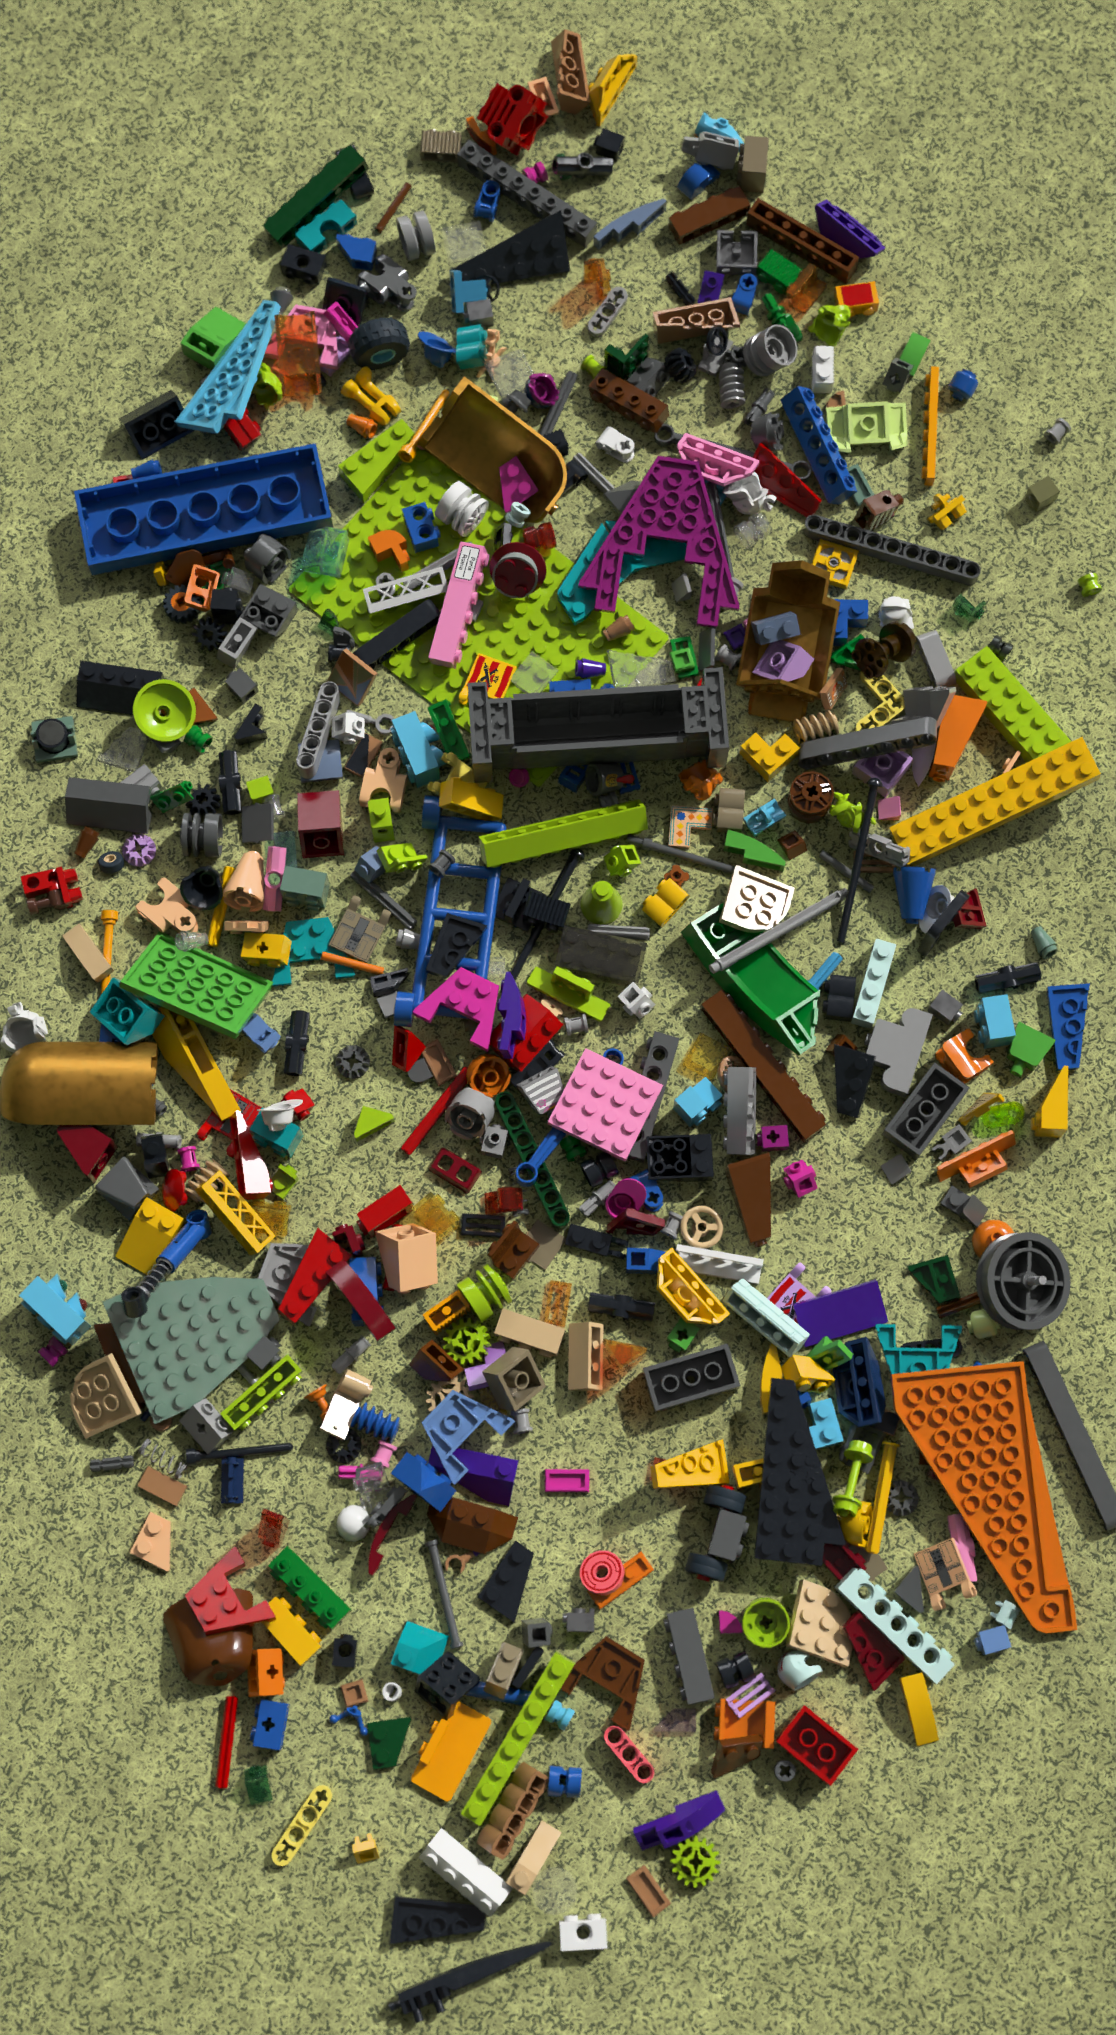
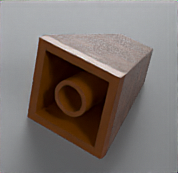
M769 1152L729 1164L725 1171L749 1246L754 1245L755 1248L767 1245V1241L771 1238Z
M94 1324L95 1332L105 1356L113 1354L139 1409H144L145 1401L112 1324Z

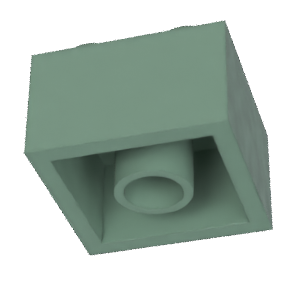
M285 866L280 892L283 901L287 905L298 907L299 904L307 905L308 909L318 911L320 908L325 909L330 883L327 873Z

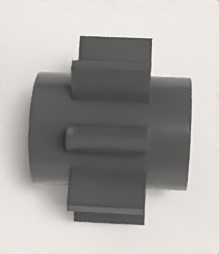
M733 345L731 350L727 349L725 352L727 357L724 363L731 362L737 364L739 368H742V366L746 367L747 364L743 355L744 346L736 347V345Z

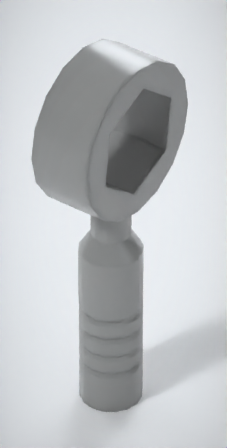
M347 710L346 713H355L356 716L364 718L366 724H375L380 734H391L390 728L388 730L381 729L379 724L383 719L391 720L392 722L395 719L392 715L382 714L377 719H373L371 716Z

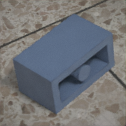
M791 611L751 622L755 642L760 645L800 635L797 616Z

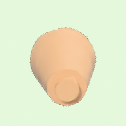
M249 851L243 854L223 890L224 903L236 910H241V906L250 907L249 912L259 911L263 908L264 860L256 851Z

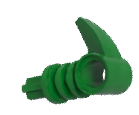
M771 293L765 294L761 299L769 312L766 316L767 319L771 321L772 325L786 327L793 334L796 343L802 341L801 330L795 323L792 315L785 313L786 309L784 306H779Z

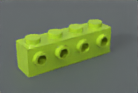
M287 1354L220 1414L235 1431L238 1429L243 1431L252 1423L249 1419L255 1414L260 1416L269 1408L266 1404L272 1399L277 1401L285 1393L283 1389L287 1385L294 1386L302 1378L300 1374L303 1371Z

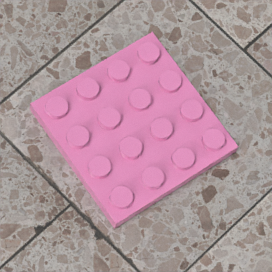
M585 1048L547 1124L626 1162L663 1085Z

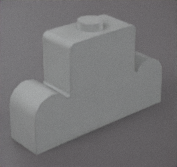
M910 1008L902 1014L899 1022L900 1025L877 1019L872 1034L867 1033L864 1045L868 1046L866 1053L876 1056L874 1066L886 1069L881 1078V1086L885 1091L906 1098L933 1014Z

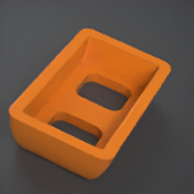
M197 564L193 565L184 604L203 612L209 611L212 589L217 588L220 573ZM200 578L208 581V589L197 587L195 585L196 579ZM192 595L203 597L204 604L192 602Z

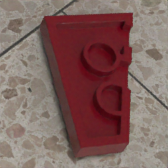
M857 1610L844 1623L843 1628L871 1689L875 1691L905 1660V1657L860 1610Z

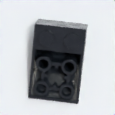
M711 1134L646 1136L648 1180L678 1182L712 1181L714 1173Z

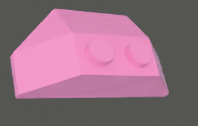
M687 433L684 434L677 444V450L681 459L698 461L703 479L721 486H726L751 476L759 464L757 459Z

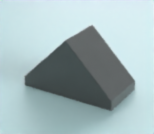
M914 1565L894 1589V1592L921 1613L924 1612L920 1572L919 1566Z

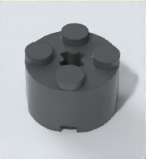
M261 534L252 548H248L243 554L245 568L265 584H268L267 581L274 582L286 570L287 566L285 563L287 559H291V552L273 537Z

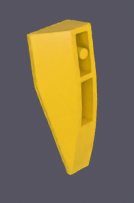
M161 1006L158 1010L165 1017L152 1035L165 1060L222 1122L230 1118L235 1111L242 1112L195 1022Z

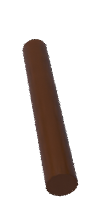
M405 182L375 227L377 232L382 233L412 188L408 182Z

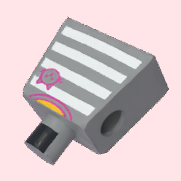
M552 1066L516 1084L518 1090L533 1111L539 1115L546 1112L549 1118L564 1091L559 1071Z

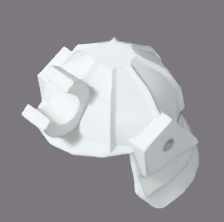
M755 472L751 476L726 485L723 489V493L733 501V505L742 514H755L763 508L770 512L773 506L769 505L768 501L774 504L777 498L774 495L766 496L768 489L762 488L759 477Z
M21 1002L7 1007L11 1016L8 1018L6 1025H3V1036L0 1041L3 1048L15 1053L28 1044L47 1042L45 1035L48 1034L44 1017H39L37 1013L30 1012L29 1010L24 1011Z

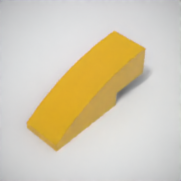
M771 1343L761 1373L760 1403L762 1415L767 1414L770 1379H783L777 1347L773 1343Z
M923 1672L899 1678L916 1745L920 1746L938 1741L936 1723Z

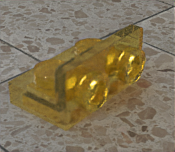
M264 1199L248 1201V1204L274 1235L287 1236L292 1205H287L284 1201L269 1203L265 1202ZM245 1213L244 1225H251V1216L248 1213ZM255 1229L256 1233H264L262 1229Z

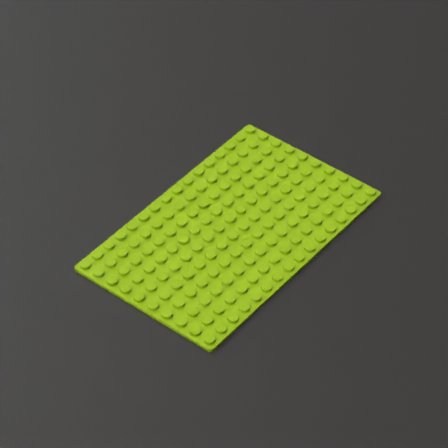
M418 447L416 448V456L411 463L403 462L289 587L290 593L332 626L348 631L354 638L355 644L361 647L424 601L430 599L440 612L444 603L446 592L368 613L363 589L375 586L376 579L381 573H390L394 580L413 575L459 548L460 542H472V544L484 546L489 554V561L487 566L483 568V583L481 586H478L477 590L478 599L483 602V607L476 622L472 621L467 626V641L465 644H462V659L460 663H457L456 669L432 664L428 658L437 624L382 663L384 667L434 705L444 699L450 701V708L456 723L470 734L469 700L467 705L460 704L459 694L465 685L478 653L517 666L504 697L513 698V694L550 692L549 681L582 680L580 677L575 676L576 660H581V658L606 663L605 676L583 678L591 680V689H600L606 683L612 684L615 688L628 687L669 639L666 633L618 596L615 614L594 611L593 609L583 622L574 626L558 601L557 594L558 589L575 563L525 525L521 528L511 526L513 534L511 542L528 544L542 555L546 563V578L538 590L523 598H510L499 592L491 578L489 564L493 555L495 529L504 522L508 523L505 519V510L484 496L426 450H421ZM458 481L472 489L471 495L476 493L489 502L484 518L475 530L466 537L453 530L452 523L447 525L435 517V510L440 499ZM425 502L427 508L432 509L435 519L432 520L434 527L438 526L441 538H438V547L415 553L403 519L402 509ZM417 516L414 519L422 520L424 517ZM383 530H393L400 533L406 539V551L410 557V561H408L409 569L401 573L393 556L377 562L369 547L368 537ZM423 534L420 537L428 538L430 535ZM454 565L444 570L447 585H449ZM440 574L430 578L427 582L431 585L442 583ZM395 584L396 590L393 597L401 594L403 590L401 586ZM422 584L418 585L417 587H415V588H413V589H411V590H412V591L419 590V589L421 588ZM377 590L368 592L371 603L381 600L382 596L379 595ZM627 615L635 629L629 635L608 642L603 631L620 616L624 617ZM557 767L526 769L529 773V781L539 787Z

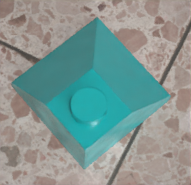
M407 1621L391 1664L421 1674L443 1655L449 1636Z

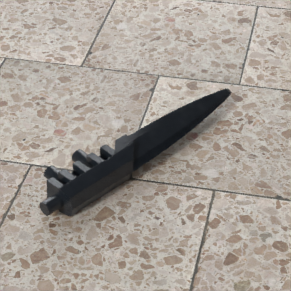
M552 1941L526 1945L495 1953L447 1970L398 1991L399 1999L388 2003L390 2011L394 2012L402 2008L404 2015L412 2012L415 2023L424 2020L420 2010L422 2007L433 2003L437 2014L446 2011L442 1999L451 1996L450 1989L458 1990L486 1978L554 1944Z

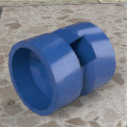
M550 1766L548 1796L561 1797L562 1794H566L569 1798H580L582 1768L569 1767L567 1770H564L563 1766ZM559 1778H566V1786L559 1785Z

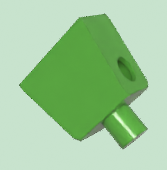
M1018 1022L1015 1027L1016 1036L1010 1043L1006 1058L1014 1062L1010 1073L1021 1077L1025 1068L1031 1071L1035 1070L1056 1040Z

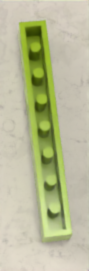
M637 799L478 836L481 857L487 867L495 868L508 862L517 863L529 857L538 858L546 853H559L567 848L576 849L584 844H597L605 839H618L622 835L639 834L644 830H648L646 807Z
M557 1651L554 1653L465 1805L461 1815L481 1826L570 1674L575 1662Z

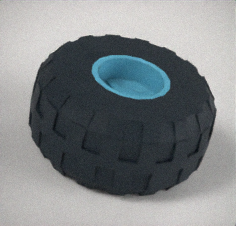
M389 317L372 319L361 324L353 330L348 341L354 363L360 368L367 366L371 371L399 363L407 355L410 347L405 326L398 320Z

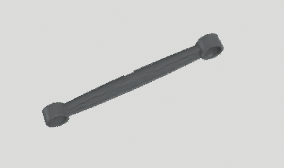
M663 424L657 433H654V440L659 446L667 447L671 444L677 445L684 434L675 433L672 426ZM662 430H666L671 434V438L661 440L657 434ZM709 441L751 458L754 455V452ZM782 461L793 473L796 468H804L808 475L798 478L804 484L809 481L811 475L809 463L806 461H796L794 464Z

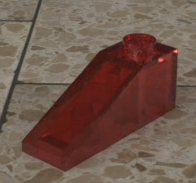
M263 1509L258 1538L263 1539L262 1544L275 1548V1545L281 1546L290 1520L283 1515Z

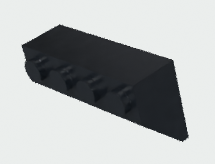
M80 661L77 676L76 707L133 715V703L137 693L146 684L155 680L165 679L163 672Z

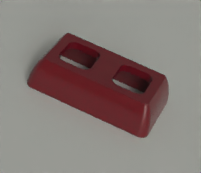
M445 1147L440 1148L428 1167L431 1173L465 1193L471 1191L482 1173L480 1168ZM444 1155L454 1161L448 1171L438 1167V1163ZM463 1166L472 1171L471 1176L466 1182L456 1177V1174Z

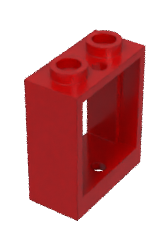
M399 1185L358 1212L357 1217L359 1220L356 1223L363 1235L366 1236L368 1234L372 1239L376 1236V1231L387 1229L414 1211V1206L402 1186Z

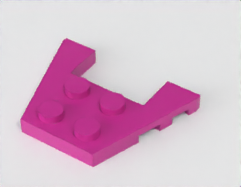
M460 967L413 1010V1015L430 1023L439 1006L443 1005L479 1023L470 1039V1043L488 1051L499 985Z

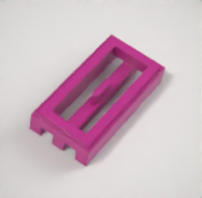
M336 301L323 314L348 343L350 335L358 326Z

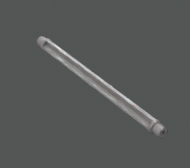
M843 888L840 891H835L821 901L809 906L721 958L716 959L713 964L709 965L710 971L713 974L723 971L740 959L745 958L780 936L843 902L848 890Z

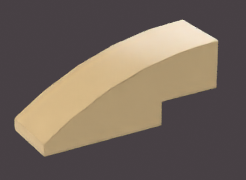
M80 923L62 935L95 982L99 983L115 971Z

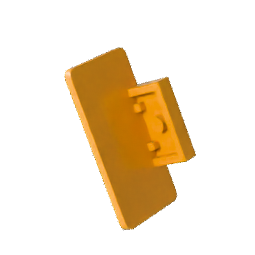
M458 1701L452 1717L448 1720L443 1717L440 1722H434L429 1732L432 1734L429 1743L424 1741L418 1752L421 1758L411 1777V1781L439 1798L450 1801L488 1731L491 1719Z

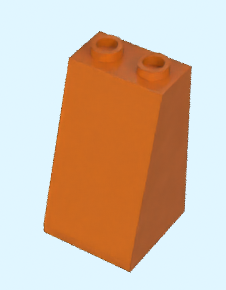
M954 695L940 726L937 728V741L928 777H933V780L938 782L950 779L983 715L987 701Z

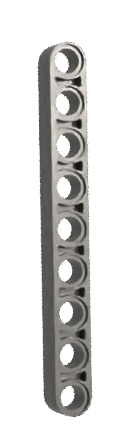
M810 515L805 520L804 535L815 541H820V539L858 550L859 554L969 586L977 582L981 573L979 564L971 560L818 515ZM814 525L817 527V529L813 530L810 529L808 526ZM834 531L837 535H830L828 532ZM848 537H854V538H856L857 540H856V541H850V540L848 539ZM867 543H874L876 547H870ZM892 548L896 552L890 553L887 549ZM908 554H912V555H914L916 558L911 559V558H909L907 555H908ZM932 560L935 562V564L932 565L927 563L926 561ZM946 566H952L955 570H949ZM966 572H972L975 576H969Z
M1040 1341L1022 1350L1023 1355H1026L1029 1360L1028 1365L1033 1376L1036 1375L1037 1385L1042 1396L1045 1395L1048 1401L1046 1403L1047 1407L1057 1421L1056 1426L1061 1437L1064 1436L1067 1444L1065 1446L1070 1456L1076 1462L1077 1472L1080 1478L1083 1477L1086 1485L1084 1487L1089 1498L1093 1499L1096 1513L1099 1519L1103 1520L1104 1530L1106 1532L1116 1528V1493L1046 1343Z

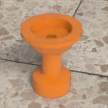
M327 1384L303 1397L310 1402H317L322 1411L320 1415L322 1421L329 1408L328 1403L323 1397L326 1394Z

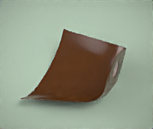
M232 1588L244 1610L253 1607V1596L250 1591ZM186 1598L171 1605L163 1613V1621L177 1661L184 1676L190 1682L207 1686H223L236 1679L249 1667L253 1648V1626L244 1625L234 1627V1630L205 1635ZM213 1660L219 1661L217 1665H212L211 1663ZM217 1672L227 1673V1677L223 1680L213 1679V1675Z

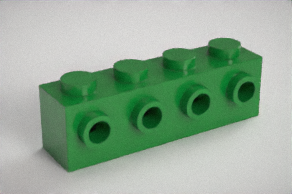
M286 1546L268 1565L272 1569L269 1573L278 1582L282 1579L287 1584L285 1589L294 1598L298 1595L303 1600L301 1605L309 1613L314 1611L319 1616L317 1621L325 1629L328 1627L334 1629L352 1611L290 1547Z

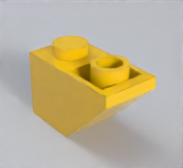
M792 1355L781 1366L784 1379L794 1380L796 1389L801 1392L823 1393L835 1381L831 1374L807 1356Z

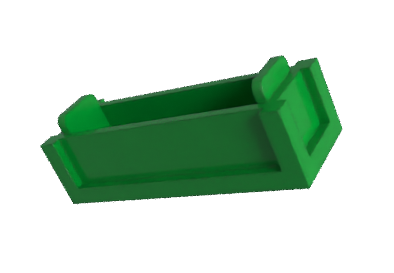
M444 699L427 707L447 754L449 752L454 753L461 761L467 758L472 759V754L469 753L451 711L450 701Z

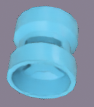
M555 1700L545 1720L550 1723L555 1721L558 1728L564 1731L575 1711L571 1708H563L562 1703Z

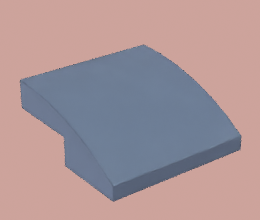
M339 739L327 740L316 775L309 779L301 777V783L343 779ZM302 743L298 744V753Z

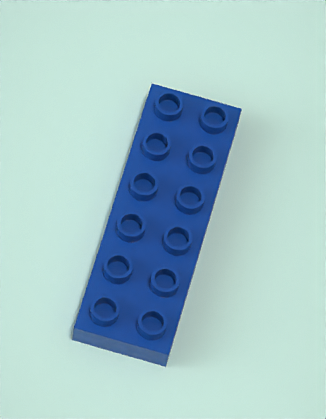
M316 443L74 491L87 563L92 575L172 560L178 553L191 549L197 550L202 554L257 542L261 534L278 539L333 528Z

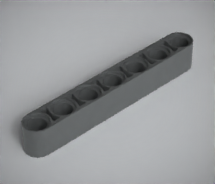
M923 717L806 741L799 746L798 765L803 769H814L929 746L937 741V721L932 717Z

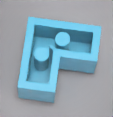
M705 1077L693 1088L690 1086L674 1100L673 1109L689 1127L693 1124L698 1126L706 1119L705 1115L709 1110L714 1112L722 1105L720 1101L723 1095Z
M828 1398L810 1403L808 1409L813 1426L809 1427L815 1449L819 1450L841 1444L844 1440L832 1399Z

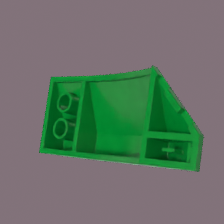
M724 902L691 922L680 933L711 976L726 993L732 996L735 1003L764 1031L798 1056L814 1046L816 1043V1036H814L815 1026L818 1021L817 1001L820 997V990L811 985L780 954L772 943L740 959L723 971L713 974L709 969V965L713 964L716 959L742 946L763 932H744L720 923L719 920Z

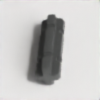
M131 1455L123 1456V1458L119 1456L90 1461L92 1472H99L101 1469L108 1471L122 1469V1467H134V1458Z

